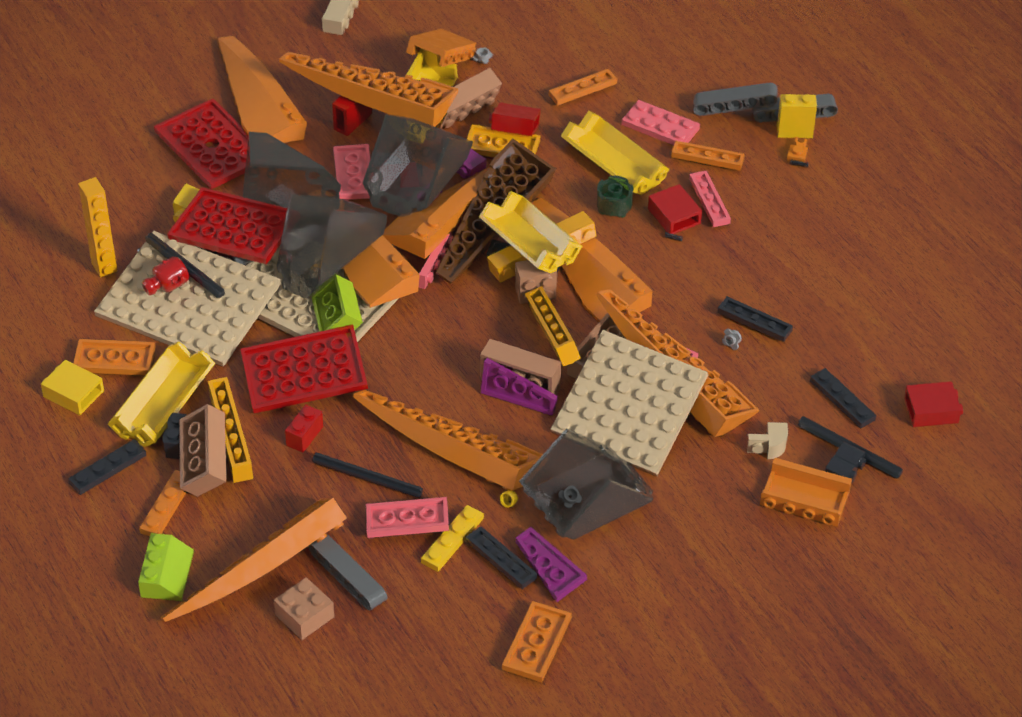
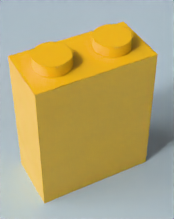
M780 95L777 120L778 138H813L817 111L816 95Z
M67 360L58 365L41 383L43 397L78 415H81L104 392L101 377Z

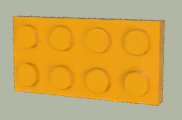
M472 124L465 145L479 155L495 158L513 138L536 154L540 143V135L526 136L491 130V127Z

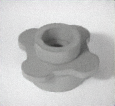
M482 47L476 50L473 60L486 64L493 57V54L489 49Z
M726 329L722 343L730 346L733 350H737L739 348L738 344L741 342L740 333L736 330Z

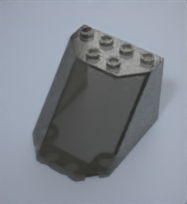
M386 114L363 180L364 188L368 191L372 206L381 208L383 211L393 215H398V217L408 216L411 213L428 208L467 160L473 141L411 117Z
M249 132L243 186L244 198L299 211L300 217L290 231L317 233L323 229L324 225L337 219L341 184L325 167L268 133Z
M290 194L277 261L278 273H282L283 276L281 282L283 289L300 295L303 298L310 297L384 234L387 215L346 199Z
M567 428L519 481L524 487L523 491L534 499V505L546 514L544 516L545 519L555 525L558 535L562 538L567 537L573 540L652 502L654 499L651 495L653 493L651 487L634 467L618 456L611 447ZM573 485L579 491L582 501L573 504L571 508H566L564 501L558 497V493Z

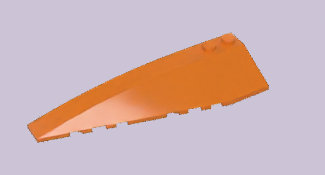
M234 36L218 38L217 41L220 52L223 55V62L226 65V73L228 74L231 91L235 97V105L238 107V115L241 118V126L254 145L259 147L304 140L307 122L267 68Z
M287 52L279 58V62L339 95L381 112L408 120L410 123L423 125L425 128L433 129L442 121L459 92L458 88L421 77V80H416L411 75L400 77L395 76V72L380 73L379 69L354 64L348 67L343 66V62L338 61L332 64L327 63L326 59L322 58L311 60L310 56Z
M489 166L400 215L381 234L392 245L421 258H427L446 236L461 224L472 199L478 195L476 193Z
M325 188L309 193L312 205L318 212L319 220L322 221L323 228L327 231V237L332 248L339 257L340 265L344 268L345 276L348 277L349 281L353 282L355 292L370 308L418 292L420 274L364 217Z
M542 198L531 202L556 224L569 218L565 213ZM595 237L580 244L583 247L573 263L560 266L563 272L567 274L570 284L575 288L576 295L582 300L583 307L598 322L608 313L596 295L599 291L610 289L629 304V309L638 312L651 307L652 290Z
M610 289L597 292V297L627 340L708 372V377L690 413L711 435L716 437L726 434L759 412V409L731 382L727 381L725 383L719 378L720 374L715 370L711 372L704 367L705 362L700 358L691 357V352L667 333H664V335L657 330L658 326L653 322L649 324L643 320V315L640 312L629 309V304Z
M362 390L353 395L367 409L416 443L446 460L486 478V481L501 485L503 489L508 491H514L522 487L547 459L546 455L515 441L507 439L506 443L497 440L498 435L492 433L489 435L479 433L480 429L474 427L463 428L462 423L434 413L431 416L422 414V409L405 408V404L399 401L387 402V397L367 390Z
M334 498L319 499L285 523L283 527L286 529L273 532L268 537L270 541H263L257 544L252 549L253 553L247 552L220 572L222 575L220 578L216 577L205 583L203 590L199 589L189 595L186 602H180L161 616L160 619L164 622L169 621L246 586L278 567L314 541L317 543L327 537L326 533L329 530L333 529L335 531L344 525L342 521L347 517Z

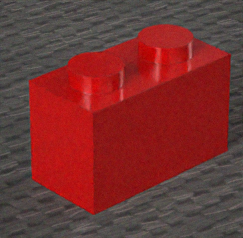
M305 404L285 430L286 446L304 453L323 428L322 411Z

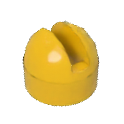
M513 491L503 492L500 496V502L506 508L514 506L518 501V496Z

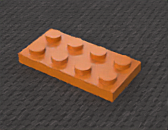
M79 339L73 364L91 373L146 375L152 367L156 346L155 342Z
M532 601L502 664V670L542 683L570 623L572 613Z

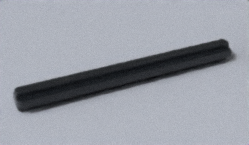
M149 233L145 237L146 242L167 259L178 257L186 266L189 276L214 296L221 298L225 295L224 288L155 234Z
M805 416L800 418L798 426L838 448L843 442H846L865 451L864 458L866 463L896 479L902 475L903 469Z
M317 452L314 453L312 462L417 498H420L423 493L422 487Z

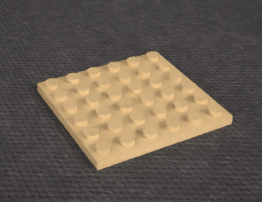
M602 330L551 431L657 476L708 377V372Z

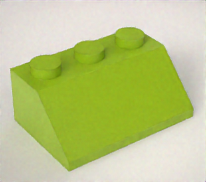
M335 274L312 296L319 332L353 325L355 330L363 323L353 282Z
M151 533L138 582L141 597L182 601L194 550L172 535Z

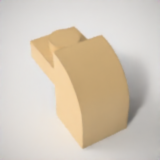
M768 422L766 434H748L747 453H767V459L781 456L787 444V423Z

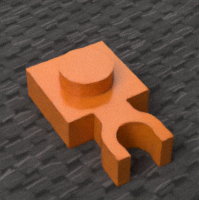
M798 137L795 138V144L790 145L787 161L790 162L792 159L805 162L808 147H806L807 139L800 143L798 142Z

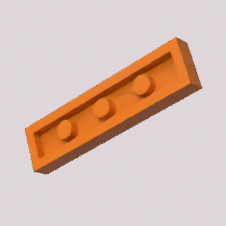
M609 69L551 89L549 90V96L558 106L617 84V78Z
M675 141L671 154L673 158L741 171L745 156L743 153Z
M175 470L141 524L139 528L141 534L150 536L151 533L162 534L187 493V491L180 489V471Z

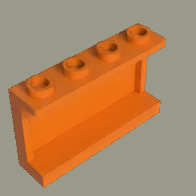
M438 29L410 36L406 53L414 55L418 54L421 48L441 56L439 66L444 67L471 59L476 52V42L444 29Z
M774 458L770 476L765 489L761 493L760 505L838 527L850 493L852 479Z

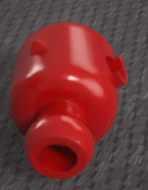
M170 257L153 267V277L144 279L142 286L148 295H154L158 289L164 292H171L189 280V273L184 263L178 257Z

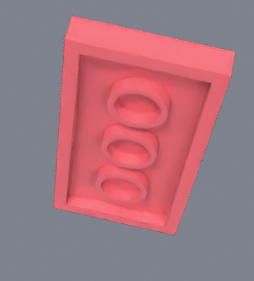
M640 100L634 104L622 119L623 126L674 145L675 141L689 143L700 129V123Z
M369 144L334 146L338 198L341 200L375 198Z
M447 497L366 504L368 538L449 531Z

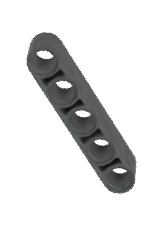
M763 83L699 92L694 95L693 112L696 115L703 116L773 106L777 103L778 87L774 83Z
M832 94L816 95V118L832 117L838 112L836 101ZM778 97L777 103L773 106L752 109L754 119L757 122L777 121L780 97Z
M326 534L327 537L318 543L314 541L308 545L311 555L367 610L370 611L387 600L388 597L383 587L328 534Z

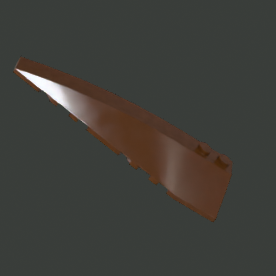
M512 138L491 161L476 193L478 195L472 199L436 274L452 284L489 248L492 240H497L500 237L496 231L479 218L488 202L501 206L510 191L522 195L529 202H533L552 181L556 168Z

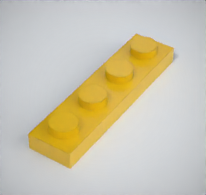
M466 505L449 525V531H444L421 557V563L439 572L466 540V536L472 533L484 519V513Z

